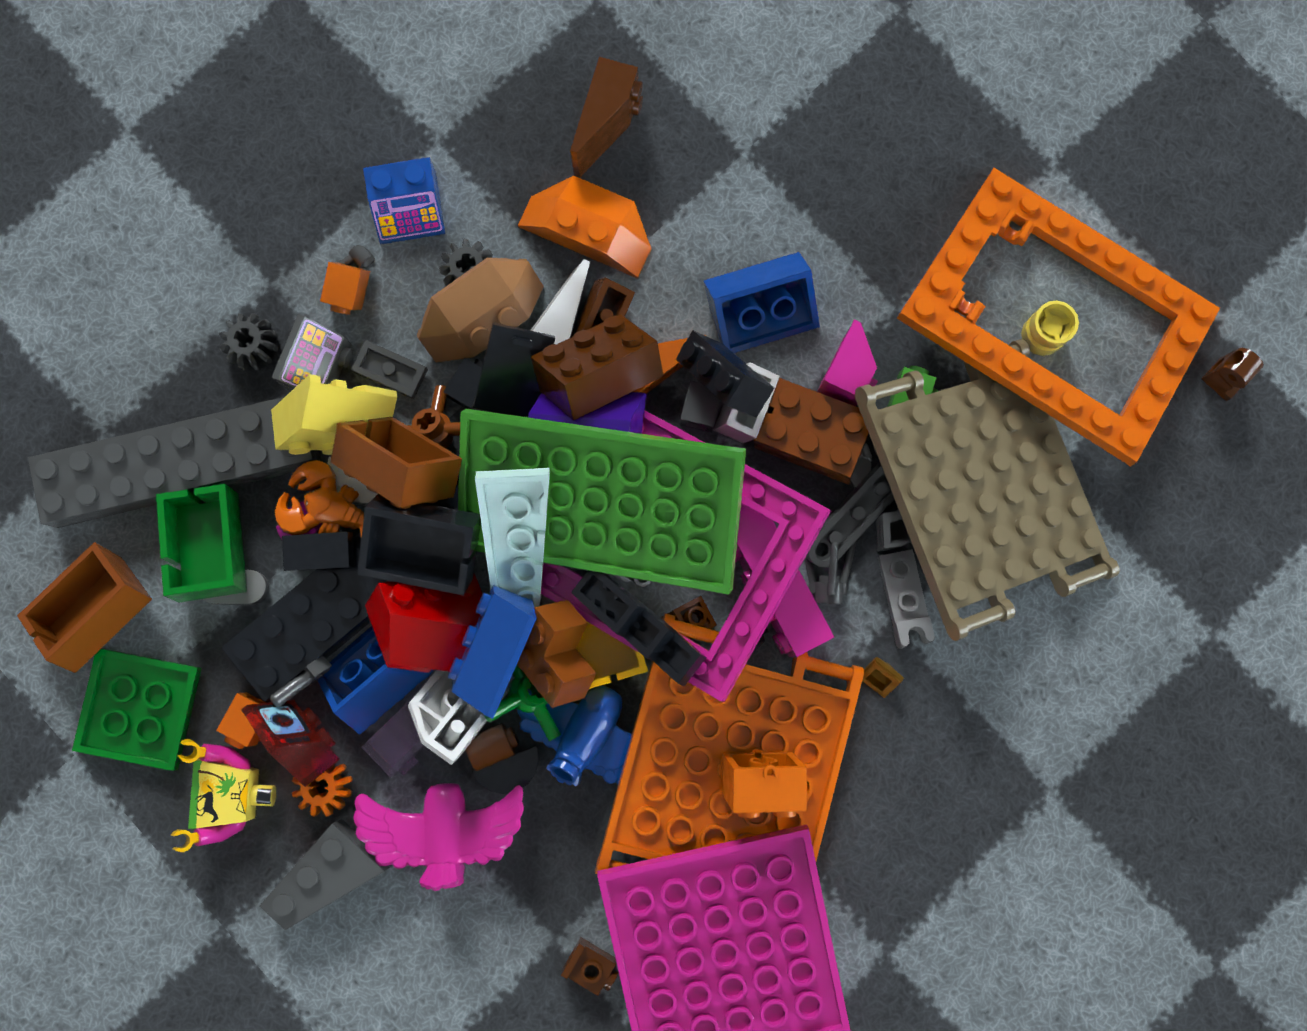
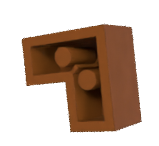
M569 600L535 607L537 619L517 663L518 667L524 672L551 708L585 698L596 675L594 669L576 649L588 624L587 621Z

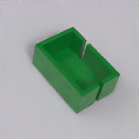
M220 484L194 488V494L189 490L156 494L160 557L175 566H181V570L169 564L161 565L163 596L180 603L247 592L238 493L228 485Z

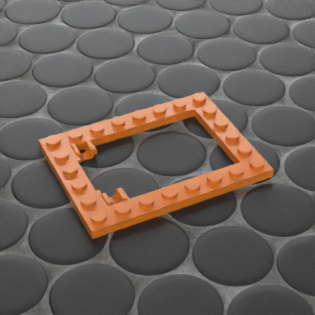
M993 168L896 319L1131 467L1140 458L1220 308L1001 171ZM1013 221L1022 228L1019 231L1014 230L1010 227L1009 223ZM998 233L1001 238L1009 243L1023 246L1032 233L1171 320L1120 414L1115 413L975 324L986 306L978 300L975 303H969L964 299L965 292L962 291V288L966 283L961 280L990 235L995 237Z

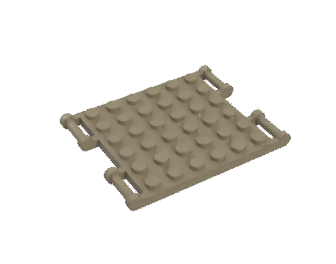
M1019 339L1009 344V346L1023 355L1029 356L1030 348L1024 339ZM966 362L964 364L971 380L970 382L925 395L923 390V376L917 370L905 373L903 378L873 387L867 384L857 387L855 390L856 402L949 637L954 641L963 639L968 636V632L995 621L1005 622L1014 618L1015 607L1006 598L1004 593L1008 589L1049 574L1057 594L1061 597H1066L1075 593L1079 587L1102 578L1111 579L1120 572L1119 564L1109 555L1054 418ZM906 391L909 398L908 401L877 409L876 400ZM1092 557L1095 564L1094 567L1072 576L1067 574L1065 567ZM988 598L991 608L964 619L959 617L957 609Z

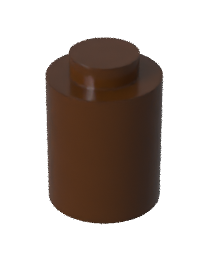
M503 723L479 732L466 748V753L477 772L516 755L515 747L519 746V741L512 726L506 728Z

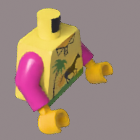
M191 739L181 741L182 745L193 746V752L189 756H177L183 762H194L188 829H194L193 833L182 829L173 831L171 836L184 834L186 837L185 844L182 847L172 848L173 850L185 852L192 847L193 843L196 846L222 842L242 831L246 822L255 818L256 806H274L276 786L258 785L259 769L250 767L249 760L232 747L203 744L200 747Z

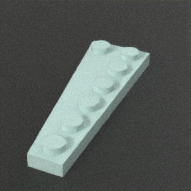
M550 469L477 471L475 483L490 588L492 589L493 585L531 599L533 600L534 608L538 607L541 600Z

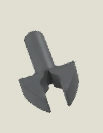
M324 656L314 660L305 667L301 674L270 696L271 702L276 707H280L308 685L311 687L330 671L332 665Z

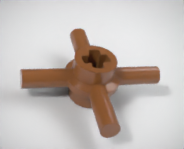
M437 385L435 386L431 408L418 412L412 420V425L407 426L447 449L453 441V436H460V422H451L448 416L443 414L447 396L444 394L446 386Z

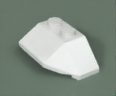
M436 670L409 702L408 708L421 743L452 765L466 750L487 720L484 714L452 692V679L448 678L449 672ZM513 675L509 681V684L505 690L502 699H504V697L509 692L511 681L514 678Z

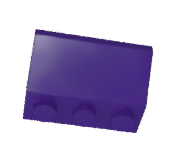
M631 392L573 421L541 393L530 410L528 418L642 434L646 394Z

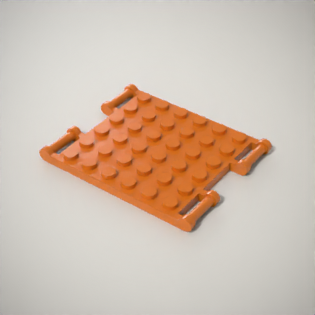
M665 613L662 619L683 636L713 644L719 634V631L675 620L674 615ZM808 652L798 657H793L790 676L746 664L726 701L721 702L689 682L685 686L678 684L652 661L602 848L596 863L595 874L599 870L628 864L611 859L613 850L645 859H653L806 824L810 832L815 861H817L863 680L864 668L856 665L847 667L808 656ZM809 670L846 680V691L803 680L804 672ZM755 748L761 749L763 752H793L807 767V811L796 812V815L793 817H778L774 815V812H763L757 818H742L738 816V813H733L722 795V753H750ZM755 753V757L760 759V753Z

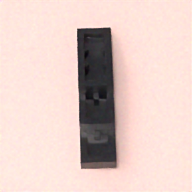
M588 570L571 592L613 632L624 637L644 657L655 662L674 681L682 686L688 683L707 658L682 635L605 573Z

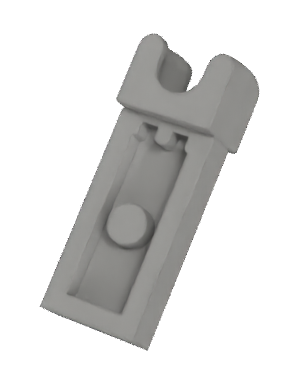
M913 549L880 555L878 562L897 648L902 649L909 644L908 633L910 630H915L919 633L922 643L928 644L933 642L935 639L930 616H928Z

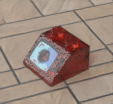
M290 700L280 707H276L270 702L250 704L241 709L268 753L303 786H308L340 760L332 748L336 744L335 740L324 727L319 730L317 726L322 721L310 707L303 710L295 700Z

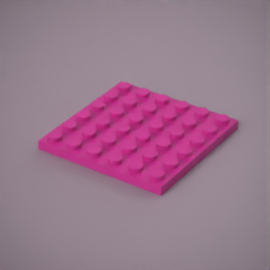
M807 824L597 871L632 1031H851Z

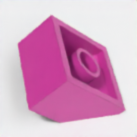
M855 319L852 322L817 390L821 394L853 406H857L855 399L857 387L867 384L873 387L878 382V380L872 378L877 366L861 322Z

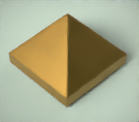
M875 657L864 668L862 681L885 698L903 681L904 677L890 664Z

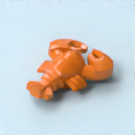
M319 460L308 461L299 466L291 475L288 485L294 489L300 481L307 479L304 483L299 484L297 490H313L304 495V503L308 513L304 516L301 504L295 496L291 499L292 508L288 509L290 495L284 492L278 499L275 509L276 521L283 532L291 535H301L323 523L318 534L339 532L341 526L354 530L360 529L362 538L364 512L352 504L359 497V493L354 491L352 487H348V485H343L338 493L336 475L332 467Z

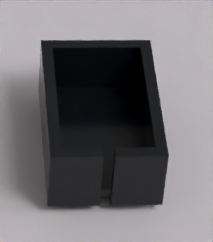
M377 494L365 506L357 575L464 595L473 580L477 553L475 548L478 545L481 526L480 514L426 503L411 505L410 508L406 509L397 508L391 505L389 500Z

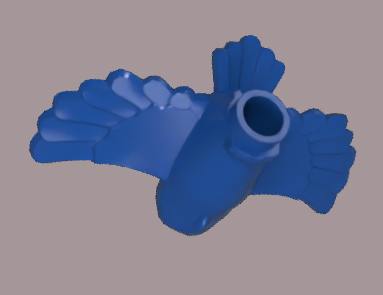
M601 685L592 688L579 704L573 701L551 708L547 703L546 707L561 733L559 737L551 741L547 739L534 713H526L517 709L521 717L520 729L530 733L534 741H543L546 747L553 748L556 751L554 759L547 765V770L551 771V775L556 777L558 782L578 786L581 782L582 772L588 769L595 775L603 776L604 780L609 784H619L632 734L616 726L622 710V697L616 691Z

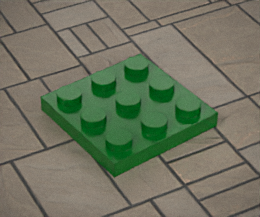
M101 648L94 656L72 751L171 771L178 770L181 759L177 755H182L184 745L181 744V741L186 739L202 668Z

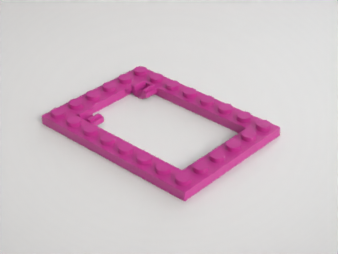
M644 410L642 434L703 442ZM746 464L741 504L778 523L779 526L710 650L683 636L707 657L688 682L721 702L726 701L831 512L830 509ZM543 563L542 595L554 602L569 600L587 622L639 652L624 637L613 632L571 593L583 576L565 566Z

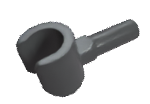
M356 245L349 251L348 256L337 263L349 266L356 263L359 268L365 269L375 261V257L364 246Z

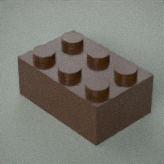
M621 314L609 317L603 323L588 330L579 331L573 337L558 344L549 345L543 351L531 356L540 392L573 421L664 376L657 340Z

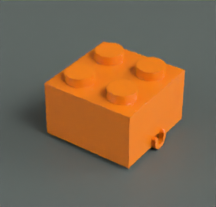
M755 748L750 753H722V795L732 812L738 813V816L742 818H757L763 812H774V815L778 817H793L796 815V812L807 811V767L793 752H763L761 749ZM755 753H760V759L755 757Z

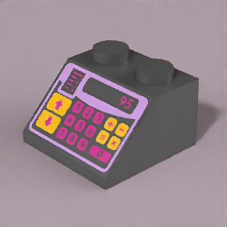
M298 314L271 378L290 392L309 374L320 376L321 383L330 384L331 381L338 380L342 368H347L353 355V350L350 349L352 344L344 336Z

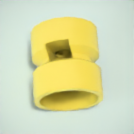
M1049 301L1042 305L1025 322L1021 332L1022 339L1028 343L1033 354L1040 356L1051 355L1074 337L1079 326L1078 315L1073 307L1065 302Z

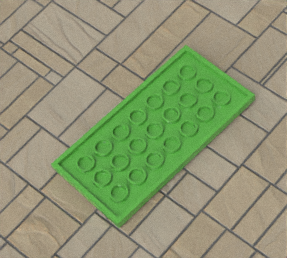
M472 409L461 411L459 457L462 458L459 471L458 510L480 514L475 483L477 471L549 468L550 479L543 563L723 594H730L732 592L746 458L745 448ZM481 525L478 545L476 546L475 551L485 553Z

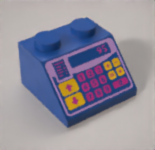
M430 157L363 168L368 202L380 244L446 234L436 171Z

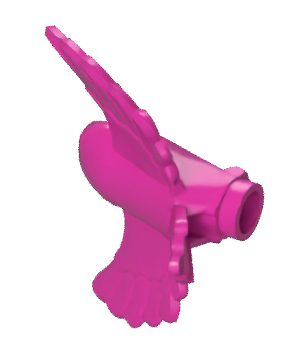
M436 784L429 787L425 795L423 813L414 814L394 811L378 804L365 794H359L355 799L356 811L353 816L354 823L357 826L356 836L365 843L366 851L375 856L376 863L379 866L393 865L397 869H402L407 865L413 868L419 865L426 866L427 868L419 880L422 887H425L427 890L432 889L433 891H438L441 888L457 887L464 883V863L471 865L477 862L481 865H486L490 860L499 861L504 856V850L511 846L513 835L521 827L520 818L524 810L522 803L523 788L517 785L503 799L489 807L466 811L465 798L459 784Z

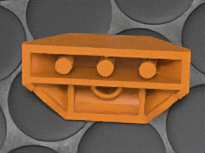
M572 176L531 196L518 223V227L637 279L651 251V246L635 202L576 176Z

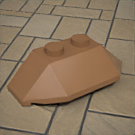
M486 258L430 298L421 328H419L417 338L435 362L474 358L487 349L493 323L518 327L529 319L544 286L527 259Z

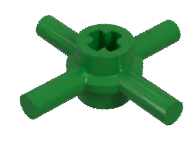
M516 665L512 674L514 678L511 681L508 696L501 700L494 718L485 716L486 720L491 723L516 708L526 713H534L549 741L559 737L561 733L546 707L547 701L537 691L536 687L518 665Z

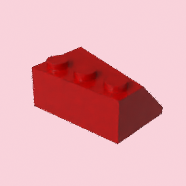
M473 574V580L464 595L393 581L378 583L365 607L387 667L427 673L431 669L449 672L454 659H462L466 649L465 646H462L465 633L469 625L476 626L480 614L476 613V609L483 593L475 574Z

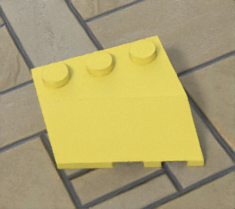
M309 374L271 409L275 449L289 450V453L294 455L310 452V450H322L323 454L332 455L337 423L360 420L368 423V419L393 417L397 401V391L368 385L349 389L347 388L346 381L337 379L331 381L330 384L321 383L320 376Z

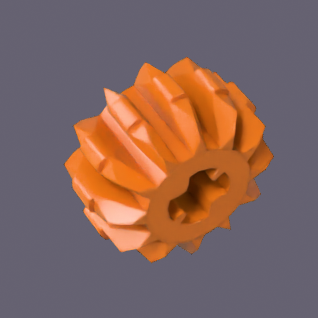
M320 757L313 758L311 766L302 764L299 767L303 776L293 777L292 782L300 785L301 788L293 791L292 796H302L303 800L299 803L298 807L303 810L311 805L310 815L313 817L317 816L321 810L327 817L333 814V807L338 810L343 809L345 802L341 797H350L352 795V791L344 788L343 785L352 782L353 778L352 776L341 777L340 774L345 771L346 765L340 764L334 769L335 759L333 757H328L324 764ZM326 780L328 786L324 789H327L328 792L320 794L316 788L320 784L316 783L317 781Z

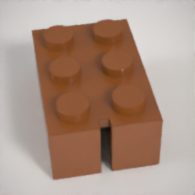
M779 378L768 406V413L766 412L757 438L754 439V447L849 485L869 432L858 407Z
M394 417L368 419V423L363 420L337 423L331 463L343 470L345 475L357 479L366 485L368 490L380 494L389 500L391 505L403 509L410 508L411 505L436 503L438 500L454 497L462 462L461 457Z
M94 542L21 611L17 617L28 634L34 637L33 641L46 661L76 673L139 613L152 598L122 557Z

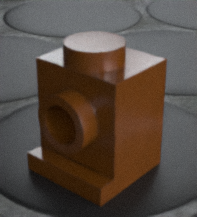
M580 937L563 967L561 976L565 979L569 978L598 996L602 988L607 991L610 990L619 971L614 969L616 965V958ZM590 965L597 967L598 974L591 977L586 974V967Z

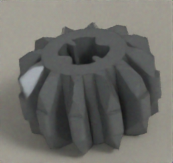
M465 238L462 242V247L459 249L456 244L451 243L450 248L453 253H442L441 258L446 264L439 266L440 273L445 275L444 284L447 286L464 274L463 270L466 269V264L472 263L473 266L470 267L472 269L484 259L492 258L491 250H483V245L479 241L471 247L468 239Z
M238 313L236 324L230 320L226 321L227 327L230 328L229 331L219 332V337L225 340L219 348L220 351L227 354L226 361L232 365L237 363L238 368L241 370H247L250 365L255 370H260L261 359L267 363H272L271 357L267 354L269 351H278V346L272 343L278 338V334L274 330H270L272 324L267 319L260 321V317L255 313H251L247 319L246 316ZM250 337L254 338L251 345L249 343H246L247 347L244 346V342L246 339L251 341Z

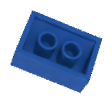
M800 252L704 280L709 308L720 342L733 353L820 327L812 272Z
M493 585L489 594H482L476 609V613L480 614V617L475 627L469 625L462 642V646L466 647L462 659H454L448 674V678L452 679V692L492 719L495 716L537 619L533 600Z
M371 626L329 662L332 665L330 671L320 678L318 683L333 713L360 735L369 726L377 722L397 702L401 701L421 681L428 678L434 670L431 669L427 673L387 667L375 632Z

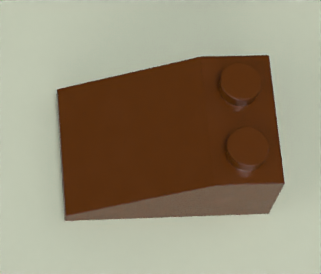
M603 57L598 58L570 149L574 176L581 177L630 126L633 115L639 116L643 102V96H640L643 82L638 81V67Z

